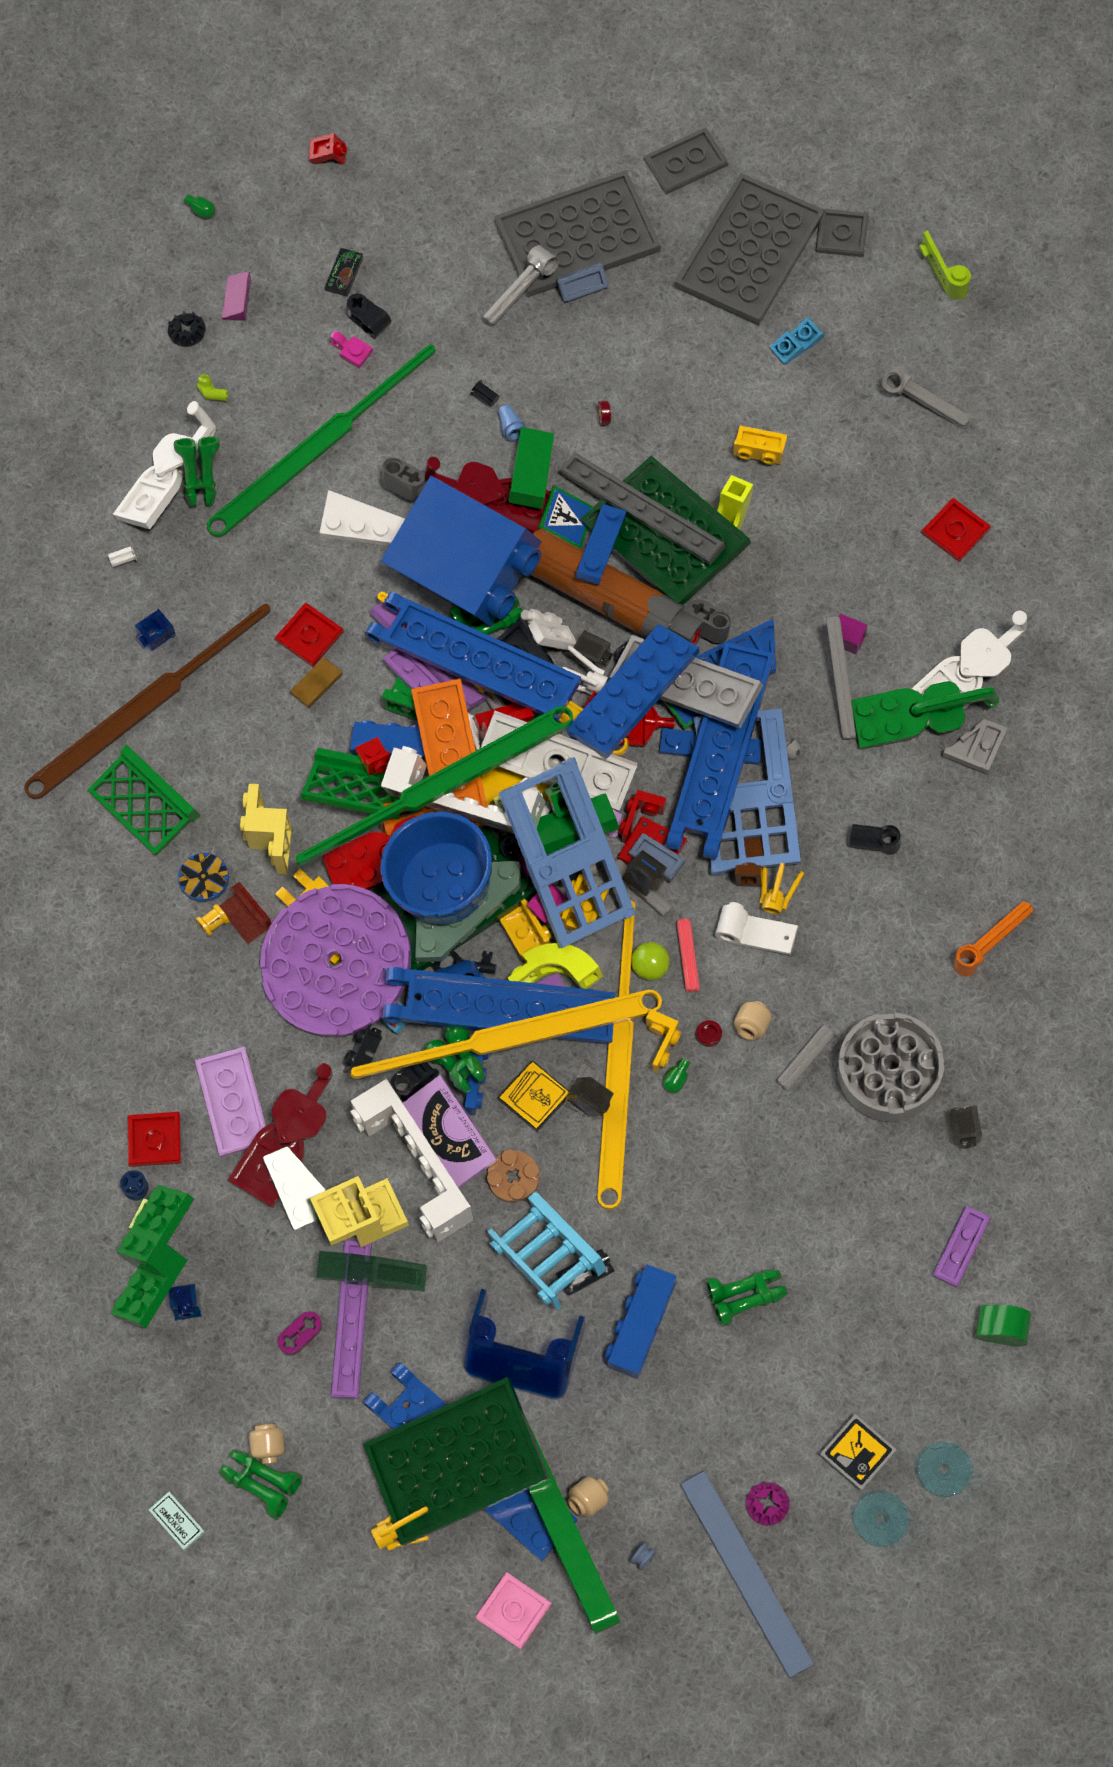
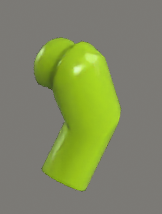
M203 374L198 377L197 388L205 399L227 402V389L215 388L209 375Z

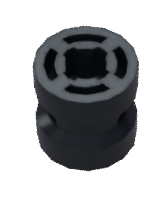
M501 830L498 834V842L502 854L509 859H516L523 854L515 834Z

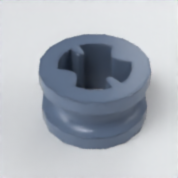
M645 1542L637 1550L631 1559V1563L639 1564V1569L642 1571L654 1557L656 1550H650Z

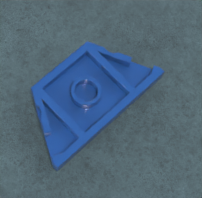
M771 619L726 642L771 652L775 656L774 621ZM726 642L695 658L719 666ZM774 657L770 675L776 673V657Z

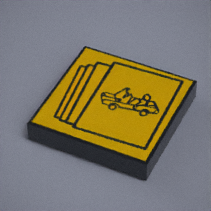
M532 1060L499 1095L498 1100L537 1133L568 1100L571 1092Z

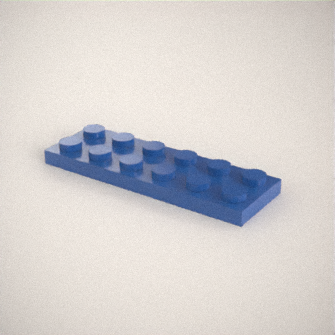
M658 624L575 718L572 725L566 729L567 734L603 757L608 758L700 653L699 647Z

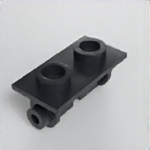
M370 1024L366 1029L359 1030V1032L354 1034L353 1041H355L353 1049L348 1050L343 1059V1064H345L344 1073L352 1070L354 1067L372 1062L373 1057L366 1055L365 1052L367 1050L373 1054L376 1053L382 1040L381 1030L377 1028L370 1030L372 1025Z
M603 1249L596 1251V1253L602 1258L607 1270L600 1276L592 1269L590 1271L585 1270L564 1288L567 1296L615 1272L610 1264L609 1256L606 1252L604 1253ZM578 1262L555 1273L557 1278L559 1279Z

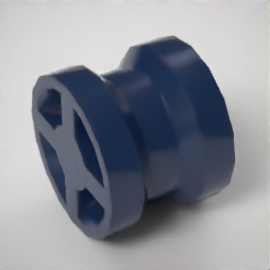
M130 1170L121 1178L120 1187L128 1199L133 1201L140 1200L147 1195L149 1184L140 1171Z

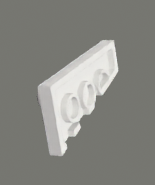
M328 490L319 534L320 537L390 546L405 519Z

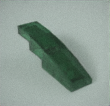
M319 1251L317 1279L344 1281L345 1284L372 1286V1288L425 1292L427 1265L376 1256Z

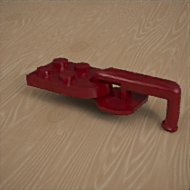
M428 458L424 475L426 483L430 476H433L526 528L532 534L539 530L538 527L551 491L546 490L542 509L509 503L512 478L499 480L492 467L478 462H469L462 468L458 480H454L436 473V470L441 465L438 458Z
M321 1063L317 1066L316 1073L318 1078L307 1095L295 1089H287L280 1094L272 1107L274 1123L263 1127L256 1134L228 1179V1182L271 1208H274L279 1200V1196L262 1157L288 1147L302 1163L305 1154L303 1140L315 1137L327 1117L324 1107L317 1103L333 1077L331 1067L326 1063Z

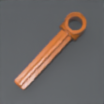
M1025 901L1021 902L974 945L968 944L960 947L954 961L955 971L965 977L974 974L977 967L984 962L983 956L1033 913L1034 909L1031 907V904ZM962 958H968V959H970L973 963H971V964H966V963H963V962L961 961V959H962Z

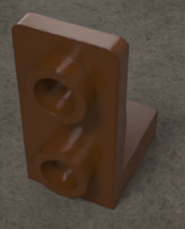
M762 837L744 839L746 858L764 856ZM751 862L736 865L735 877L737 886H762L763 868H761V865Z

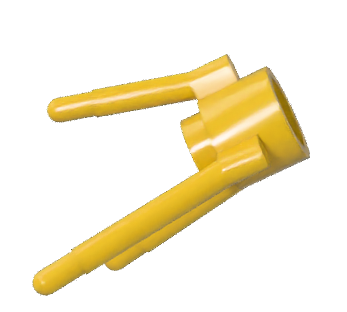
M780 863L774 888L769 889L768 893L767 867H764L759 904L762 905L761 909L776 915L781 914L782 910L786 911L788 902L804 875L803 871L799 872L784 898V893L779 891L785 864Z
M423 1507L394 1524L390 1516L377 1523V1527L371 1529V1532L378 1547L382 1549L387 1546V1549L390 1551L404 1546L400 1544V1541L394 1540L398 1538L396 1529L426 1513L428 1508ZM428 1536L422 1537V1538H420V1539H418V1540H416V1541H414V1542H411V1543H409V1544H407V1545L419 1543V1542H422V1541H427V1540L429 1539V1537H428Z

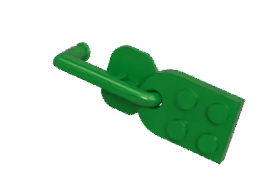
M945 681L930 685L923 695L916 690L902 688L853 699L851 703L860 749H868L912 739L922 734L927 727L932 728L938 733L957 730L965 722L963 705L985 701L987 706L994 707L999 703V697L993 687H984L960 693V689L955 683Z

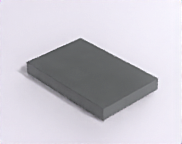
M706 127L644 156L646 164L666 195L728 166V161Z

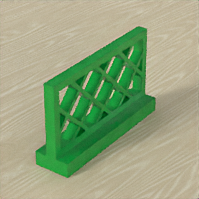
M126 744L120 750L122 754L87 790L157 856L191 821L194 822L201 815ZM125 763L129 767V778H116V770ZM129 782L128 795H116V783ZM133 782H145L146 794H133ZM112 783L111 796H100L96 792L103 784ZM146 798L145 811L133 812V799ZM150 798H162L163 810L150 811ZM128 799V812H117L115 810L116 800ZM105 800H111V805ZM167 804H168L172 809L167 810ZM167 814H178L183 818L176 826L167 827ZM150 815H163L162 827L150 828ZM124 816H128V822L123 818ZM133 816H145V828L135 829L132 826ZM150 832H162V841L154 848L149 843Z
M317 748L314 764L301 793L302 800L370 814L384 808L383 804L395 802L400 798L390 796L387 792L388 796L380 799L376 797V793L385 791L381 784L386 770L369 776L359 756L323 748ZM317 773L325 774L328 776L320 778ZM341 778L350 779L352 781L345 783ZM336 781L339 786L329 789L326 784ZM366 783L374 784V785H377V786H374V787H372V788H369V787L366 785ZM360 785L364 791L354 794L350 790ZM319 786L323 790L321 793L310 792L311 789ZM344 791L348 797L343 799L337 798L335 794ZM368 796L372 800V802L367 804L359 801ZM401 813L395 815L392 818L399 819Z

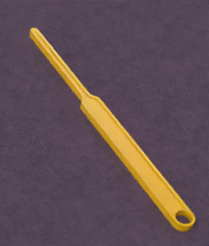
M631 901L632 906L635 910V903L634 901ZM635 915L624 921L619 997L628 995L630 989ZM631 1019L613 1023L612 1043H609L598 1183V1203L607 1210L617 1208L621 1203L634 1028V1023ZM606 1190L615 1191L618 1195L617 1202L613 1205L604 1204L601 1200L602 1193Z
M645 990L475 1031L469 1040L354 1067L350 1075L352 1078L357 1079L469 1051L481 1056L648 1015L650 1009L643 1005V996L651 995L655 997L657 1007L652 1009L654 1011L659 1010L662 999L658 992Z

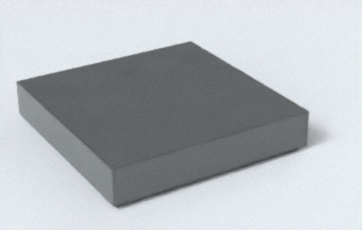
M824 209L825 213L820 220L816 253L864 257L869 213Z

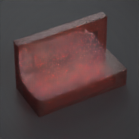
M239 881L231 887L234 895L220 904L219 907L245 942L250 944L269 930L272 923L268 915Z

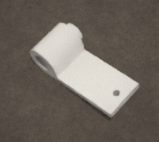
M730 902L729 905H724L722 908L715 936L720 940L791 955L798 925L748 916L743 905Z

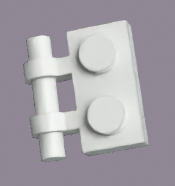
M536 609L522 611L521 618L530 623L528 627L533 634V639L539 645L568 650V646L575 648L578 645L569 627L561 625V617L551 612L543 614L540 610Z

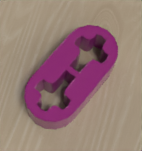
M311 1311L304 1312L281 1333L278 1338V1346L282 1353L288 1356L298 1354L320 1333L322 1321L318 1314ZM306 1319L309 1321L315 1319V1329L307 1328L302 1333L301 1331L306 1326L304 1321ZM298 1334L299 1337L294 1341L296 1347L292 1348L289 1346L285 1348V1339L287 1337L293 1339Z

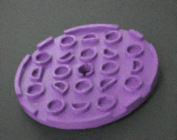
M332 884L320 889L314 888L298 896L297 900L287 908H283L271 924L261 951L260 968H262L263 986L270 1002L279 1014L297 1028L311 1034L326 1037L354 1034L359 1032V1030L366 1029L370 1024L374 1025L382 1019L384 1005L397 1003L406 985H388L385 982L386 969L389 967L410 969L411 945L406 927L397 912L375 893L362 887L347 884ZM334 954H340L342 963L332 967L330 965V958Z

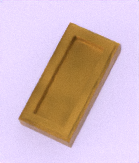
M323 657L290 690V693L309 709L343 675L342 671Z

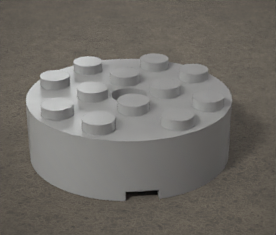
M894 1013L875 1014L867 1017L850 1030L841 1046L838 1063V1078L841 1089L851 1105L868 1117L888 1122L912 1118L924 1111L933 1102L940 1089L944 1073V1058L941 1044L927 1025L912 1016ZM893 1063L898 1068L886 1069L885 1064Z

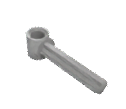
M541 245L533 247L527 257L529 266L484 315L486 321L494 325L539 275L543 277L544 275L549 276L554 273L559 265L558 257Z
M896 366L884 375L882 383L888 392L898 393L899 395L905 393L961 428L966 427L970 420L968 414L911 380L912 376L909 375L904 367ZM893 374L900 378V385L892 381L891 376Z

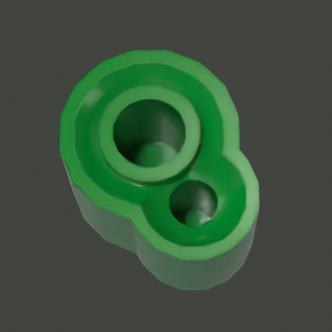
M982 1305L979 1312L976 1338L981 1341L1008 1346H1025L1028 1342L1031 1312L1011 1305Z

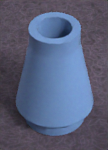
M504 405L498 410L503 435L510 441H517L521 427L526 428V425L515 413L511 405Z

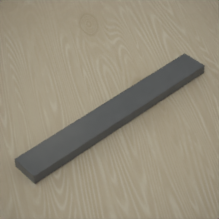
M575 452L560 469L561 474L612 506L625 510L626 514L709 565L725 549L724 542Z

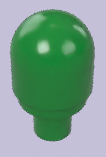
M189 194L186 195L184 203L191 206V211L203 219H210L214 216L215 206L211 201L200 196L195 198Z
M681 1058L677 1067L672 1066L663 1079V1086L667 1092L677 1093L686 1083L688 1077L686 1070L691 1064L686 1059Z

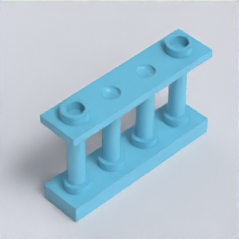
M534 1192L528 1197L532 1206L530 1213L501 1237L492 1228L487 1232L492 1240L489 1244L498 1255L503 1253L539 1291L537 1293L547 1306L551 1303L559 1310L561 1305L556 1295L585 1270L590 1271L592 1269L600 1276L607 1269L602 1258L537 1192ZM537 1220L539 1222L544 1220L547 1224V1229L517 1254L508 1246ZM559 1236L563 1240V1245L534 1270H531L524 1263L527 1258L551 1238ZM569 1253L571 1255L576 1253L580 1257L578 1259L579 1262L551 1286L548 1287L540 1279Z

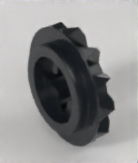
M183 311L178 316L174 315L173 320L169 321L167 331L170 339L175 344L188 347L202 340L206 332V326L202 317L197 316L194 311L192 313ZM181 323L186 326L190 325L192 333L183 330Z

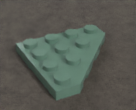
M520 861L492 862L488 893L481 905L468 917L449 924H432L417 918L416 961H443L459 942L465 941L476 930L475 927L485 918L488 919L502 906V902L511 894L514 895L521 887Z

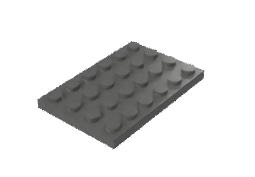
M627 170L495 215V222L519 276L529 266L527 263L528 254L537 245H541L559 259V265L554 273L549 276L544 275L543 277L539 275L526 289L528 297L557 287L556 278L599 263L606 270L661 250V244Z
M740 173L675 280V287L760 325L818 227L825 210Z

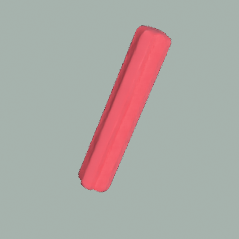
M680 919L677 921L685 987L687 992H697L700 989L691 921L690 919Z

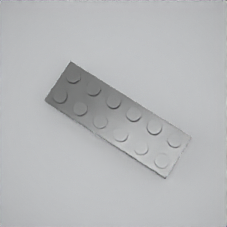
M634 635L631 636L610 675V679L645 639ZM695 658L660 699L741 729L763 684L759 680Z

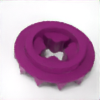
M763 1481L753 1486L747 1495V1512L758 1524L765 1526L778 1524L786 1517L789 1511V1497L785 1489L775 1482ZM772 1493V1502L776 1506H770L764 1514V1504L759 1500H766L767 1496Z

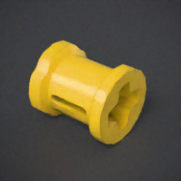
M215 904L213 910L203 917L196 918L198 925L208 937L220 925L230 922L218 904Z

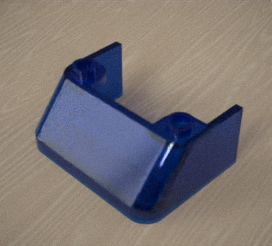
M481 1289L468 1333L463 1363L465 1372L472 1378L490 1383H496L508 1377L511 1379L515 1390L552 1400L562 1398L567 1392L585 1331V1317L579 1315L572 1341L563 1338L555 1339L548 1345L546 1355H541L494 1342L496 1326L491 1319L484 1317L489 1300L487 1290Z

